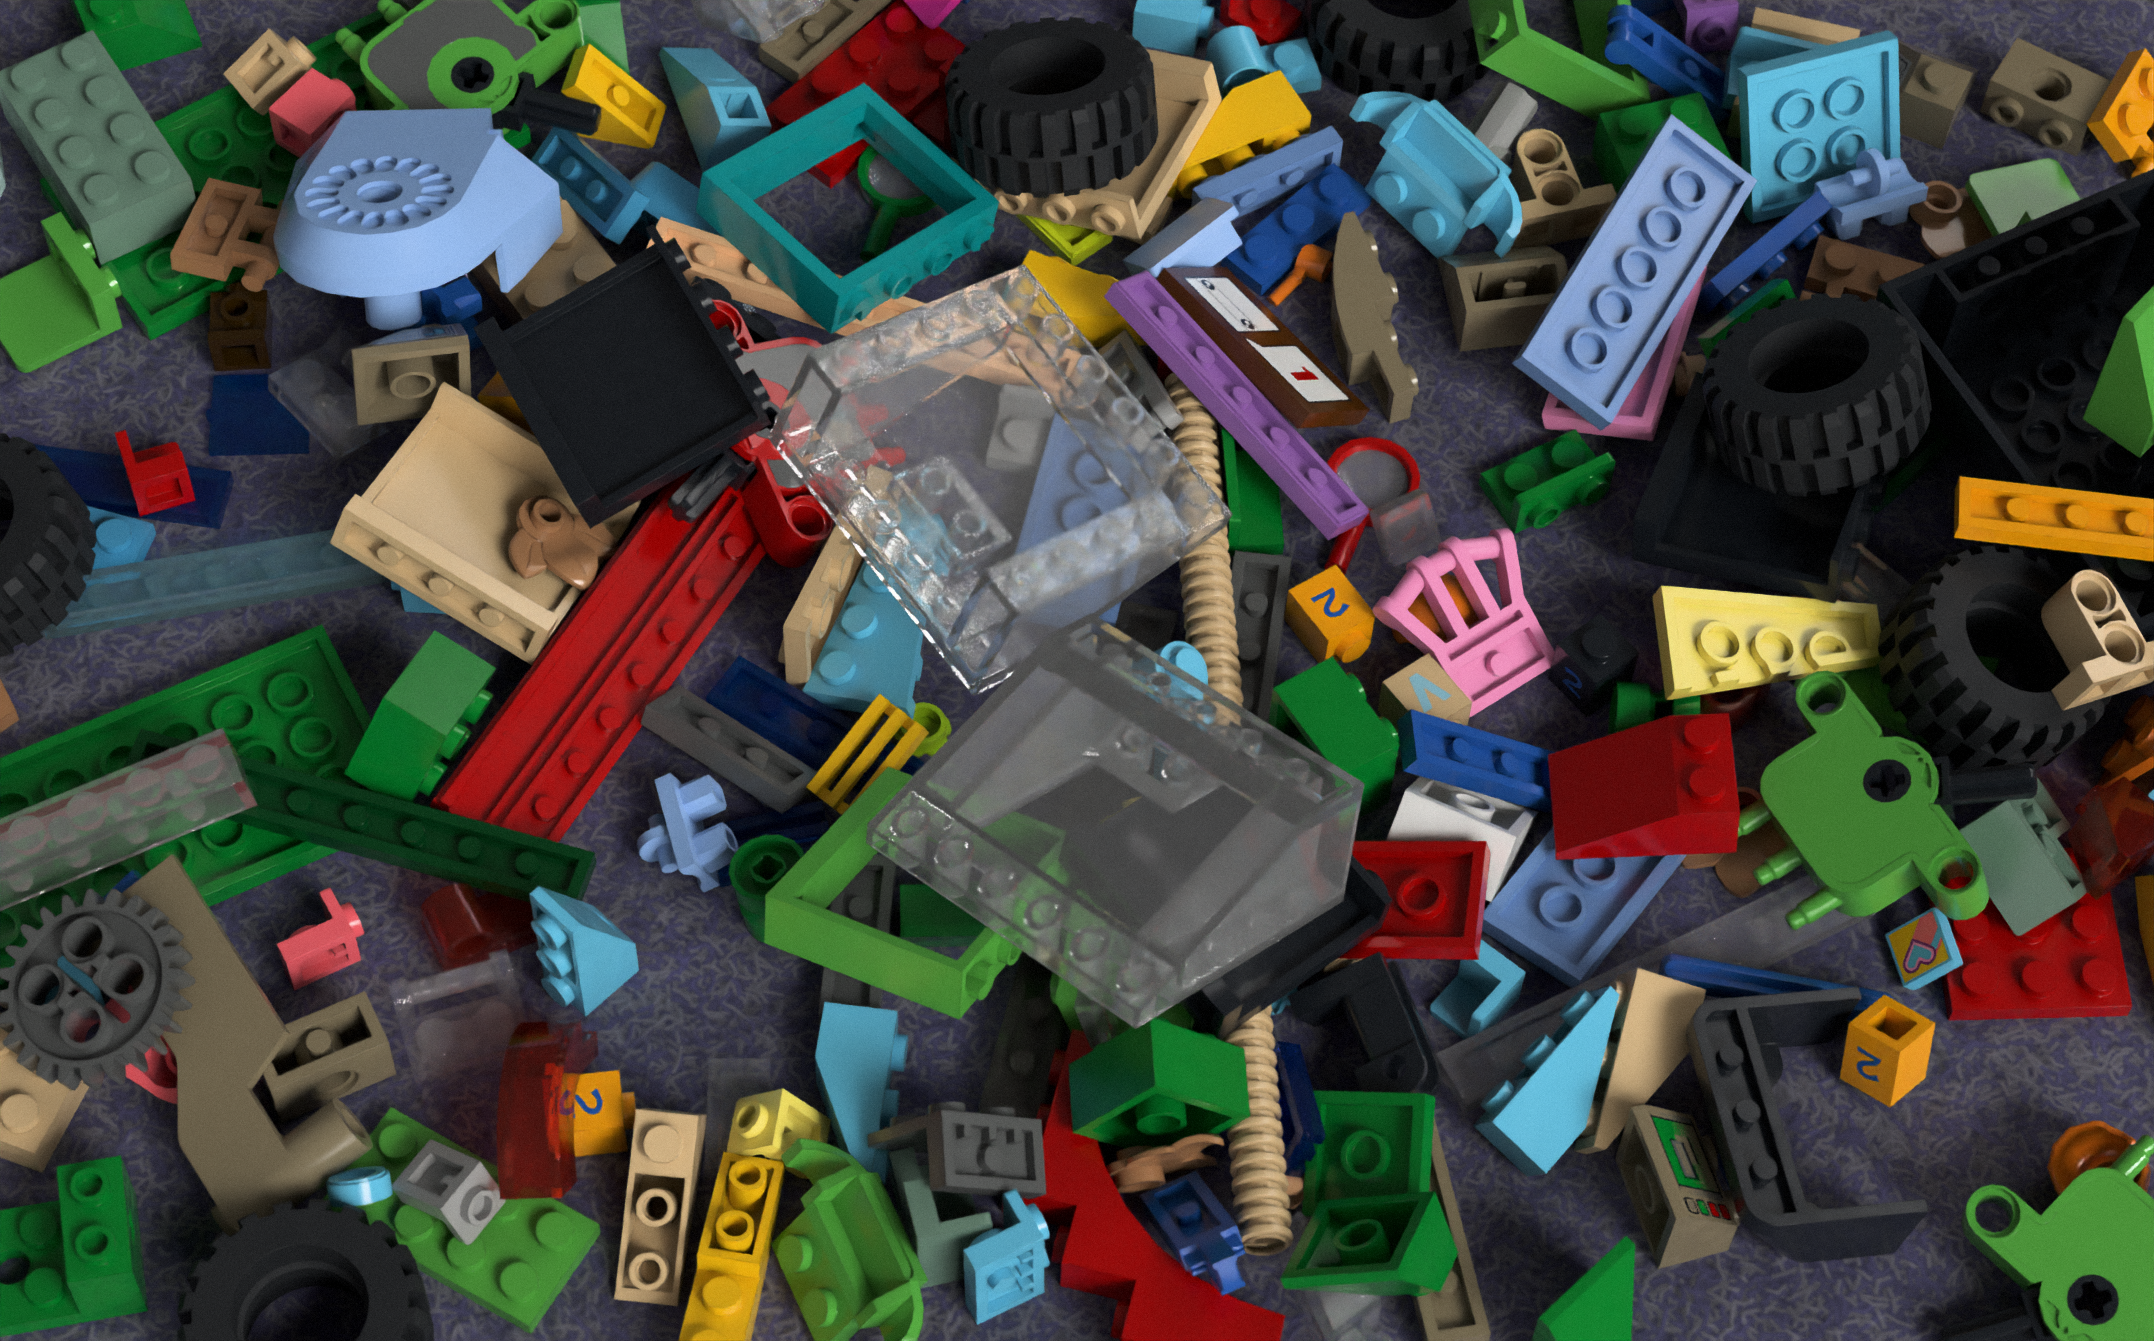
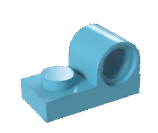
M1241 25L1225 28L1209 40L1205 61L1213 63L1222 100L1233 88L1277 70H1281L1297 94L1321 89L1322 76L1307 38L1260 47L1255 32L1250 27Z

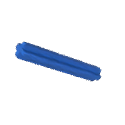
M1673 953L1662 957L1658 972L1659 975L1706 989L1705 995L1718 998L1855 987ZM1859 987L1862 998L1846 1020H1854L1884 994L1892 999L1893 997L1888 992Z

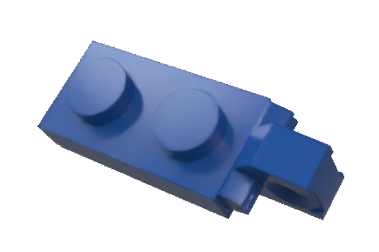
M1196 1171L1139 1195L1146 1217L1185 1271L1189 1270L1192 1276L1207 1271L1213 1286L1222 1296L1246 1286L1236 1262L1237 1257L1246 1254L1238 1227Z

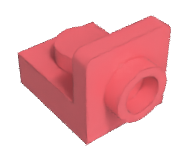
M330 887L319 892L327 921L319 925L301 927L293 932L288 939L276 944L284 972L294 991L361 960L356 938L364 935L362 924L352 904L347 902L340 905Z

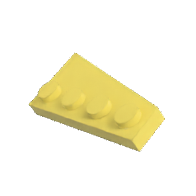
M1663 585L1652 596L1666 700L1801 679L1817 671L1838 673L1875 667L1884 657L1880 656L1878 652L1881 629L1877 604L1843 601L1830 603L1809 598Z

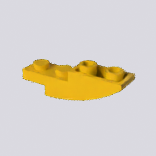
M723 1152L697 1252V1271L678 1341H751L779 1208L785 1172L783 1161Z

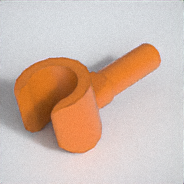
M1314 244L1305 245L1297 257L1294 269L1266 298L1267 301L1274 307H1277L1298 285H1301L1305 277L1323 283L1332 270L1333 263L1330 260L1333 257V253Z

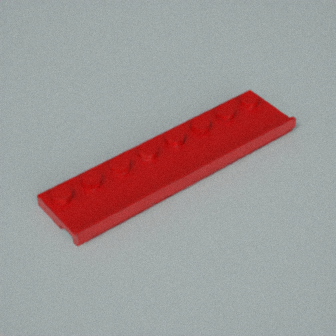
M698 467L664 486L429 805L431 808L436 807L441 811L559 842L642 727L640 723L646 705L668 691L766 554L765 546L741 495L744 490L742 487L736 492L732 487L728 486L695 522L689 524L684 520L678 522L671 516L673 511L668 506V500Z

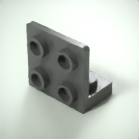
M961 1102L935 1103L927 1107L928 1114L893 1117L889 1119L888 1128L867 1135L868 1148L896 1151L914 1147L916 1153H927L930 1191L1003 1197L1004 1193L1015 1188L1023 1199H1033L1046 1195L1041 1119L1016 1117L1014 1108L992 1107L972 1113L966 1112V1106Z

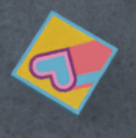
M1935 907L1885 934L1902 985L1910 990L1919 989L1963 965L1948 919Z

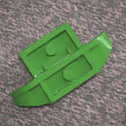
M798 1138L781 1157L786 1167H792L801 1171L810 1179L813 1186L800 1198L805 1210L771 1243V1246L814 1341H848L861 1328L879 1327L884 1341H917L923 1325L924 1310L920 1287L928 1281V1278L878 1172L868 1173L853 1156L837 1147L811 1139Z

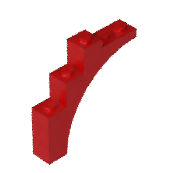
M1072 1029L1067 1051L1056 1049L1053 1056L1048 1085L1056 1086L1057 1088L1052 1105L1041 1103L1037 1119H1041L1046 1195L1033 1199L1021 1198L1026 1206L1034 1203L1040 1210L1046 1223L1059 1226L1051 1262L1061 1264L1060 1286L1119 1300L1110 1337L1120 1339L1121 1341H1281L1285 1315L1238 1300L1229 1294L1222 1296L1213 1285L1196 1276H1192L1188 1270L1185 1271L1178 1261L1155 1243L1126 1207L1105 1167L1098 1140L1073 1133L1068 1065L1093 1050L1096 1046L1097 1034Z

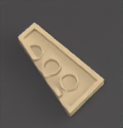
M863 472L854 491H847L839 508L837 523L830 537L828 536L824 541L820 556L783 625V640L778 660L780 663L785 664L786 686L803 690L855 582L885 510V478Z

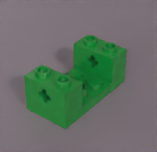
M121 1156L56 1166L59 1200L0 1210V1265L12 1258H22L30 1263L28 1274L20 1282L15 1284L0 1283V1337L148 1311L137 1196Z

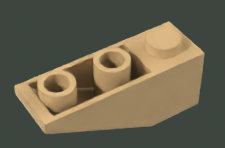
M1640 968L1622 973L1617 976V980L1610 982L1608 986H1611L1619 994L1588 1121L1586 1128L1577 1137L1575 1152L1591 1154L1606 1150L1625 1128L1631 1107L1645 1104L1690 1052L1686 1039V1028L1698 1007L1703 1004L1706 989Z
M653 1108L636 1109L614 1298L616 1300L672 1306L679 1305L701 1171L707 1114Z

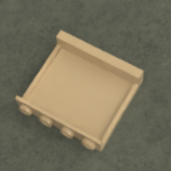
M1146 49L1150 54V60L1153 62L1159 134L1157 142L1140 167L1135 166L1131 174L1121 180L1114 178L1110 180L1108 186L1097 190L1087 188L1080 190L1078 195L1065 197L1064 193L1049 194V198H1034L1029 193H1021L1020 196L1005 194L999 187L992 190L983 185L981 186L999 201L998 209L1004 210L1007 213L1028 215L1051 220L1060 225L1069 224L1097 230L1107 235H1120L1140 240L1222 101L1213 63ZM949 157L959 166V162L955 158Z
M443 382L439 387L431 409L362 496L355 493L344 507L330 541V544L530 665L534 664L584 593L565 582L547 568L537 576L523 579L516 571L509 557V543L517 533L516 515L521 504L526 499L538 495L548 496L564 504L570 513L581 515L537 438L519 425L510 422L446 382ZM641 500L601 522L612 534L617 545L626 534ZM598 559V569L596 575L598 574V572L607 560Z

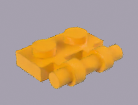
M2146 48L2127 54L2086 123L2114 163L2132 160L2136 168L2131 178L2154 169V138L2151 141L2146 134L2149 128L2154 132V59Z

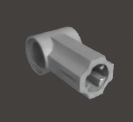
M1497 81L1467 129L1504 164L1509 166L1511 150L1538 110V103L1523 88L1511 82Z

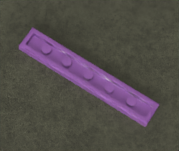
M1142 271L1112 284L1104 296L1106 300L1328 540L1359 525L1370 512L1366 505L1149 271Z

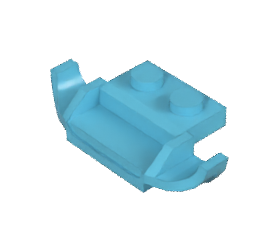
M1389 91L1370 92L1360 95L1349 116L1356 122H1371L1386 131L1379 144L1387 150L1364 190L1437 259L1441 256L1453 255L1468 228L1472 229L1483 223L1496 236L1498 245L1494 252L1502 258L1514 244L1522 225L1520 200L1508 178L1512 170L1436 99L1428 102L1412 94Z

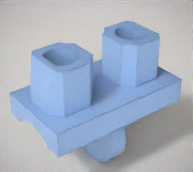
M1869 148L1858 154L1856 169L1847 171L1843 175L1816 182L1814 194L1819 190L1832 204L1833 207L1826 213V225L1838 239L1847 240L1860 236L1863 220L1875 217L1880 224L1888 226L1906 222L1909 206L1926 201L1928 187L1923 182H1917L1912 178L1905 162L1901 158L1894 157L1885 160L1879 150Z
M671 773L655 779L663 814H655L648 819L650 829L644 832L637 840L640 857L647 862L659 861L663 873H672L678 869L683 875L697 877L699 888L703 892L720 886L716 870L730 863L739 848L732 830L725 823L721 822L705 830L702 820L726 810L727 804L721 786L709 774L683 784Z

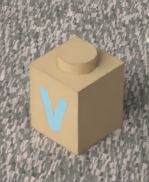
M1427 653L1382 682L1378 711L1392 723L1397 733V720L1410 709L1467 726L1472 701L1434 658Z

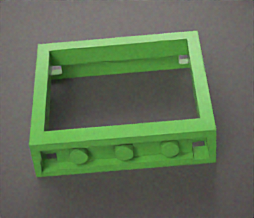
M1468 0L1481 64L1597 122L1600 113L1651 103L1647 79L1643 74L1630 64L1619 65L1610 62L1604 53L1606 37L1609 35L1607 30L1608 13L1617 5L1625 4L1631 6L1630 0H1573L1584 56L1528 28L1523 0ZM1492 38L1498 40V43L1490 48L1489 41Z
M887 767L766 894L764 943L960 1019L977 999L983 1000L988 995L995 977L1006 965L1012 966L1018 960L1025 942L1035 931L1041 932L1044 930L1053 910L1062 899L1070 898L1075 893L1078 887L1077 883L1059 864L1068 833ZM897 831L1027 879L958 960L826 910L827 906Z

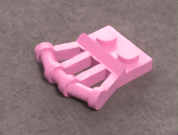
M1509 528L1493 529L1488 536L1458 539L1455 536H1451L1438 545V552L1428 558L1420 555L1406 564L1407 572L1388 597L1382 596L1372 609L1374 615L1382 623L1400 632L1424 655L1429 653L1472 701L1469 718L1551 668L1555 651L1524 596L1516 542ZM1492 559L1496 564L1502 602L1500 608L1474 561ZM1449 571L1455 574L1479 618L1477 622L1469 627L1464 622L1440 578ZM1420 592L1425 596L1447 637L1446 641L1443 642L1408 611V608Z

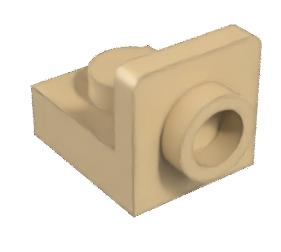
M268 29L223 74L252 109L264 116L268 112V108L312 68L311 64L316 60V57L295 36L286 41L271 29Z

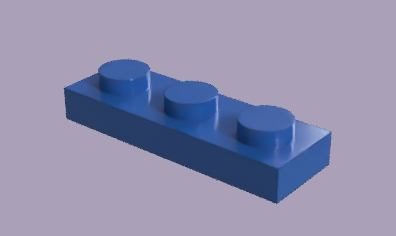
M1330 164L1240 238L1243 244L1221 260V266L1227 267L1241 282L1261 297L1294 269L1297 257L1305 245L1314 244L1321 247L1338 233L1344 213L1355 211L1356 216H1358L1371 205L1372 196L1364 190L1365 187L1336 164Z
M1818 190L1709 280L1701 289L1695 308L1705 317L1720 304L1727 311L1731 310L1752 291V288L1747 284L1749 280L1757 274L1763 281L1767 280L1789 260L1783 253L1785 250L1794 245L1801 251L1824 231V228L1818 222L1833 207L1832 204Z
M1412 709L1397 720L1404 772L1548 813L1552 810L1548 755L1554 753L1553 751Z

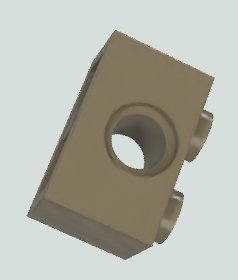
M2017 38L1990 79L1980 112L1992 117L1994 121L2002 126L2014 127L2041 140L2049 148L2063 150L2077 157L2092 132L2086 123L2111 81Z
M364 991L285 1024L290 1036L260 1078L280 1123H284L325 1105L333 1098L340 1099L397 1073L389 1041Z

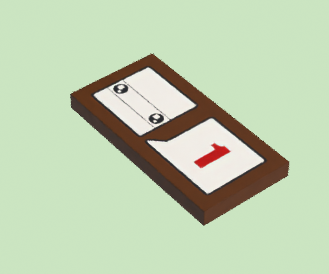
M1227 267L1164 268L1156 279L1252 384L1297 429L1358 425L1370 409Z

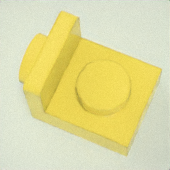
M783 1088L738 1099L735 1105L727 1152L747 1156L762 1154L769 1159L783 1161L781 1155L798 1138L827 1143L831 1119ZM785 1166L786 1170L797 1177L808 1179L801 1171Z

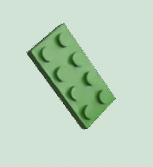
M391 1107L370 1135L373 1148L344 1171L370 1166L385 1167L390 1172L391 1184H393L428 1141L432 1139L481 1161L505 1194L506 1202L470 1245L458 1241L444 1221L403 1203L394 1191L386 1199L354 1207L366 1211L370 1226L374 1221L382 1220L396 1233L398 1244L408 1246L416 1260L419 1271L531 1334L601 1234L600 1225ZM328 1193L323 1198V1200H329ZM332 1207L334 1212L341 1213L343 1207Z

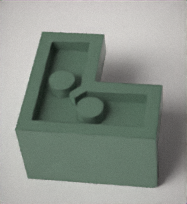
M2037 778L2038 790L2035 797L2000 801L1959 829L1980 859L1989 888V897L2017 936L2023 935L2077 902L2091 889L2057 839L2071 828V825L2039 778Z
M914 1147L889 1152V1177L900 1221L928 1278V1281L920 1289L964 1279L963 1250L970 1247L971 1243L979 1235L993 1229L990 1213L977 1214L972 1194L930 1191L929 1164L918 1167Z

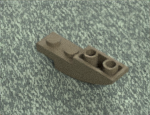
M1355 211L1343 215L1335 246L1329 296L1332 338L1338 361L1348 386L1369 380L1390 424L1410 418L1413 396L1418 395L1419 392L1418 380L1410 363L1403 364L1398 353L1397 335L1391 323L1393 304L1398 303L1396 282L1390 272H1383L1378 262V248L1370 230H1363Z

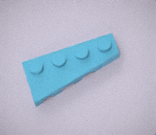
M896 509L888 510L812 669L811 676L802 690L809 703L864 713L877 695L881 694L913 719L916 705L912 698L915 681H920L923 659L920 655L924 633L929 632L932 615L928 606L931 591L936 589L946 535V528L940 516Z

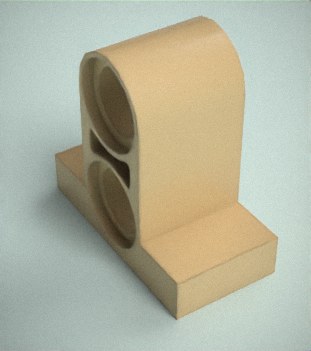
M1532 129L1525 132L1519 137L1516 145L1511 182L1518 194L1522 207V225L1510 249L1549 245L1591 236L1616 196L1612 183L1583 189L1564 142L1557 134L1546 129Z
M2081 570L2045 602L2041 613L2044 627L2070 671V674L2051 690L2063 711L2154 681V641H2145L2115 586L2103 574L2093 570Z

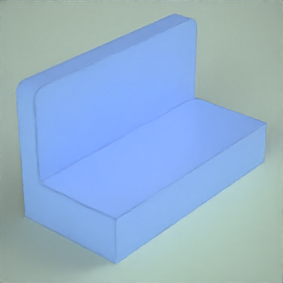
M1207 196L1122 261L1131 275L1147 270L1155 279L1158 278L1164 268L1212 267L1243 244L1230 223L1239 213L1234 204Z

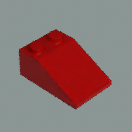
M1729 713L1666 716L1548 755L1556 860L1736 853L1740 807Z

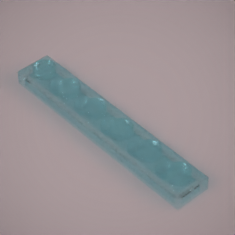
M333 529L94 569L91 575L83 576L82 579L87 584L78 602L72 600L66 607L68 616L57 627L52 623L43 631L46 640L391 582V580L330 544L335 531Z

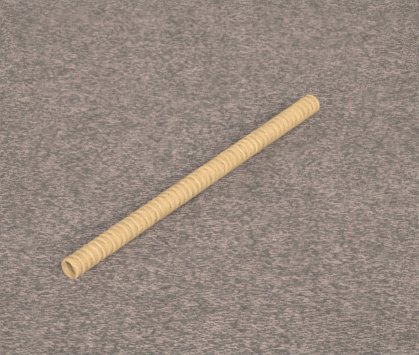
M1173 372L1165 379L1164 388L1185 418L1173 430L1167 428L1170 437L1171 477L1174 481L1172 490L1175 495L1176 536L1179 540L1177 549L1180 555L1181 596L1184 600L1182 608L1185 615V642L1197 649L1207 665L1206 758L1223 747L1229 727L1236 724L1246 734V725L1243 721L1245 710L1242 706V678L1239 674L1241 667L1238 660L1239 647L1236 643L1238 634L1235 628V602L1232 598V571L1229 567L1231 559L1228 553V526L1225 522L1227 515L1224 508V483L1221 478L1222 466L1220 464V440L1217 434L1218 423L1212 413ZM1272 1004L1221 1039L1223 1042L1244 1048L1250 1117L1228 1128L1227 1137L1231 1142L1228 1148L1229 1156L1233 1160L1230 1165V1173L1234 1178L1231 1187L1232 1192L1236 1196L1233 1201V1209L1237 1213L1234 1222L1238 1227L1245 1253L1256 1256L1280 1253L1290 1247L1293 1242V1233L1289 1229L1292 1219L1289 1211H1287L1290 1205V1198L1286 1193L1288 1179L1284 1175L1287 1165L1283 1157L1285 1144L1281 1139L1283 1126L1279 1121L1282 1111L1278 1104L1280 1091L1276 1086L1279 1078L1275 1069L1277 1057L1273 1051L1275 1038L1271 1034L1274 1028L1273 1020L1270 1017Z

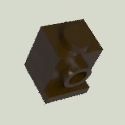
M236 282L228 285L224 292L211 293L210 331H208L207 341L215 372L272 369L273 314L267 290L253 292L246 289L242 282ZM255 345L254 347L227 348V346Z

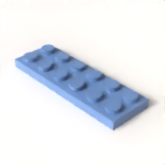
M1671 114L1661 122L1512 364L1600 431L1610 425L1757 180Z

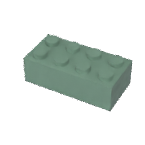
M93 30L0 71V102L6 119L76 228L81 227L87 234L100 265L184 227L197 202L191 178Z

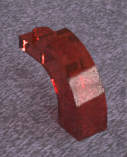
M581 1020L520 1022L510 1037L501 1072L497 1109V1165L500 1199L562 1198L577 1182L574 1146L576 1090L582 1071L599 1055L597 1031L582 1032Z

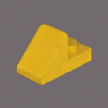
M590 43L575 50L561 92L569 98L596 104L602 110L597 132L589 136L580 133L576 134L580 137L645 149L653 148L667 105Z

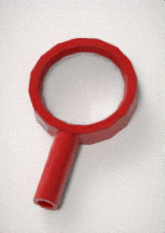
M1364 437L1350 440L1338 447L1327 461L1328 466L1366 505L1370 512L1359 525L1336 537L1325 563V570L1337 565L1345 575L1365 526L1378 527L1393 524L1407 516L1417 501L1420 483L1417 463L1405 448L1388 439Z

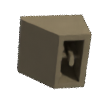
M1547 245L1510 249L1502 258L1494 251L1439 257L1438 266L1459 351L1524 344L1568 274L1564 255Z

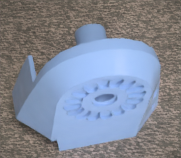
M491 108L345 111L296 161L273 234L274 245L280 267L297 283L325 293L364 298L366 320L369 325L380 330L405 329L419 322L422 317L420 291L439 287L468 273L481 264L494 251L500 291L508 293L516 286L563 233L559 183L506 142L502 129H493Z

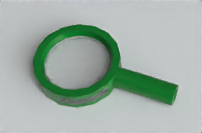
M871 145L865 149L859 158L857 184L862 198L873 209L877 210V213L861 250L860 258L865 262H869L884 253L898 217H912L924 214L938 205Z

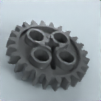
M87 889L83 906H80L70 896L65 895L62 898V914L56 916L45 907L40 909L44 925L39 930L23 924L20 929L28 942L24 947L7 945L5 951L16 959L13 968L0 969V978L9 984L8 989L0 991V1006L8 1009L0 1014V1028L9 1033L2 1043L14 1053L19 1054L17 1062L31 1072L36 1070V1075L50 1084H53L58 1079L59 1083L75 1091L82 1080L84 1084L93 1090L99 1091L103 1084L105 1073L109 1078L122 1085L126 1079V1065L131 1063L145 1073L148 1070V1065L144 1054L149 1049L165 1055L168 1050L160 1039L164 1031L181 1033L183 1030L172 1019L174 1011H185L192 1008V1003L179 995V990L195 984L193 976L185 970L179 969L188 964L193 957L182 946H177L184 938V935L173 925L168 924L170 918L156 907L150 909L151 905L137 895H134L128 901V898L117 889H111L106 900H104L93 889ZM102 938L98 950L87 957L88 949L92 943ZM61 956H66L73 965L92 978L93 982L129 1012V1021L122 1023L115 1014L96 1001L87 989L58 966V959ZM144 974L140 986L132 993L127 994L132 980L138 975ZM60 985L55 998L49 1003L44 1004L49 991L55 986ZM101 1021L97 1034L91 1040L85 1042L86 1033L90 1027Z

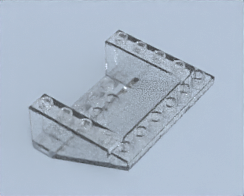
M1025 264L808 351L768 436L770 442L973 696L1021 673L1226 526L1232 516V512Z
M1090 613L1051 633L870 820L867 826L866 843L1137 1029L1343 901L1364 783Z

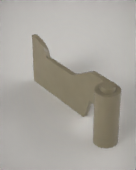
M171 854L122 892V894L128 898V901L134 895H137L151 905L150 909L156 907L170 918L168 924L173 925L184 935V938L177 946H182L193 957L188 964L179 968L195 978V984L179 990V995L192 1003V1008L185 1011H174L172 1019L183 1028L181 1033L164 1031L162 1036L177 1060L179 1145L216 1204L211 1209L215 1221L231 1237L240 1230L237 1220L252 1212H255L258 1219L274 1214L273 1204L291 1200L294 1208H296L323 1187L329 1177L342 1172L372 1149L373 1144L358 1118L337 1098L330 1100L287 1135L279 1134L252 1089L288 1039L290 1033L177 857ZM102 938L92 943L88 949L87 957L98 950ZM144 974L138 975L132 980L130 985L134 991L142 983Z

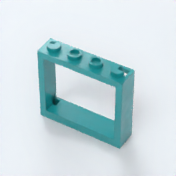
M863 83L703 172L696 212L825 330L832 334L855 319L862 321L872 309L890 298L898 299L910 290L912 285L927 276L942 273L949 267L952 261L967 252L980 250L981 244L989 240L991 233L994 232L993 224L999 201L870 87ZM864 139L949 215L839 279L753 200L857 141Z

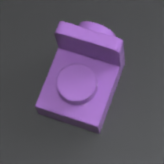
M1672 0L1683 21L1682 42L1697 53L1732 49L1737 37L1739 11L1737 0Z

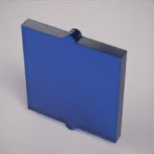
M313 374L213 375L211 409L205 412L206 419L210 422L209 456L309 454L311 420L317 417L316 409L312 407Z

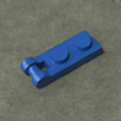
M1622 4L1613 7L1609 11L1607 19L1609 35L1606 37L1604 53L1610 62L1619 65L1630 64L1641 72L1650 83L1659 85L1674 97L1701 92L1716 125L1730 115V109L1722 108L1725 73L1636 8Z

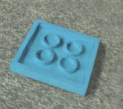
M1889 30L1738 68L1742 169L1757 180L1743 207L1746 218L1753 224L1792 213L1814 194L1816 182L1843 175L1847 171L1856 169L1857 156L1863 150L1876 148L1882 153L1885 160L1894 157L1900 158L1898 37Z

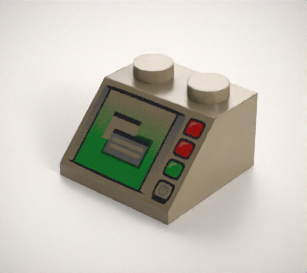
M1645 1104L1631 1107L1615 1161L1657 1268L1661 1269L1727 1251L1737 1226L1740 1225V1218L1737 1214L1731 1191H1723L1715 1172L1718 1169V1159L1710 1137L1708 1135H1700L1693 1115Z

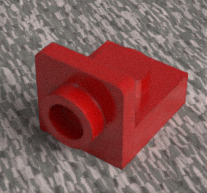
M1221 0L1219 22L1227 28L1241 25L1250 27L1255 32L1261 47L1283 42L1301 25L1303 12L1285 0Z

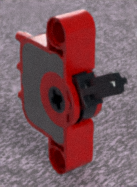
M712 300L718 311L709 315V318L717 330L726 324L744 353V355L735 359L742 373L744 374L754 369L771 398L761 404L771 424L701 464L669 498L668 506L673 511L671 516L678 522L684 520L689 524L693 523L728 486L732 487L736 492L740 487H744L745 489L741 495L768 554L782 566L799 568L809 561L833 531L834 520L829 507L840 504L847 491H854L863 472L874 474L892 470L894 467L905 463L906 453L899 447L893 449H874L864 422L881 417L884 412V406L877 399L853 401L842 377V374H847L851 370L860 368L862 359L857 352L830 354L828 349L819 342L807 337H788L754 344L738 310L725 301Z

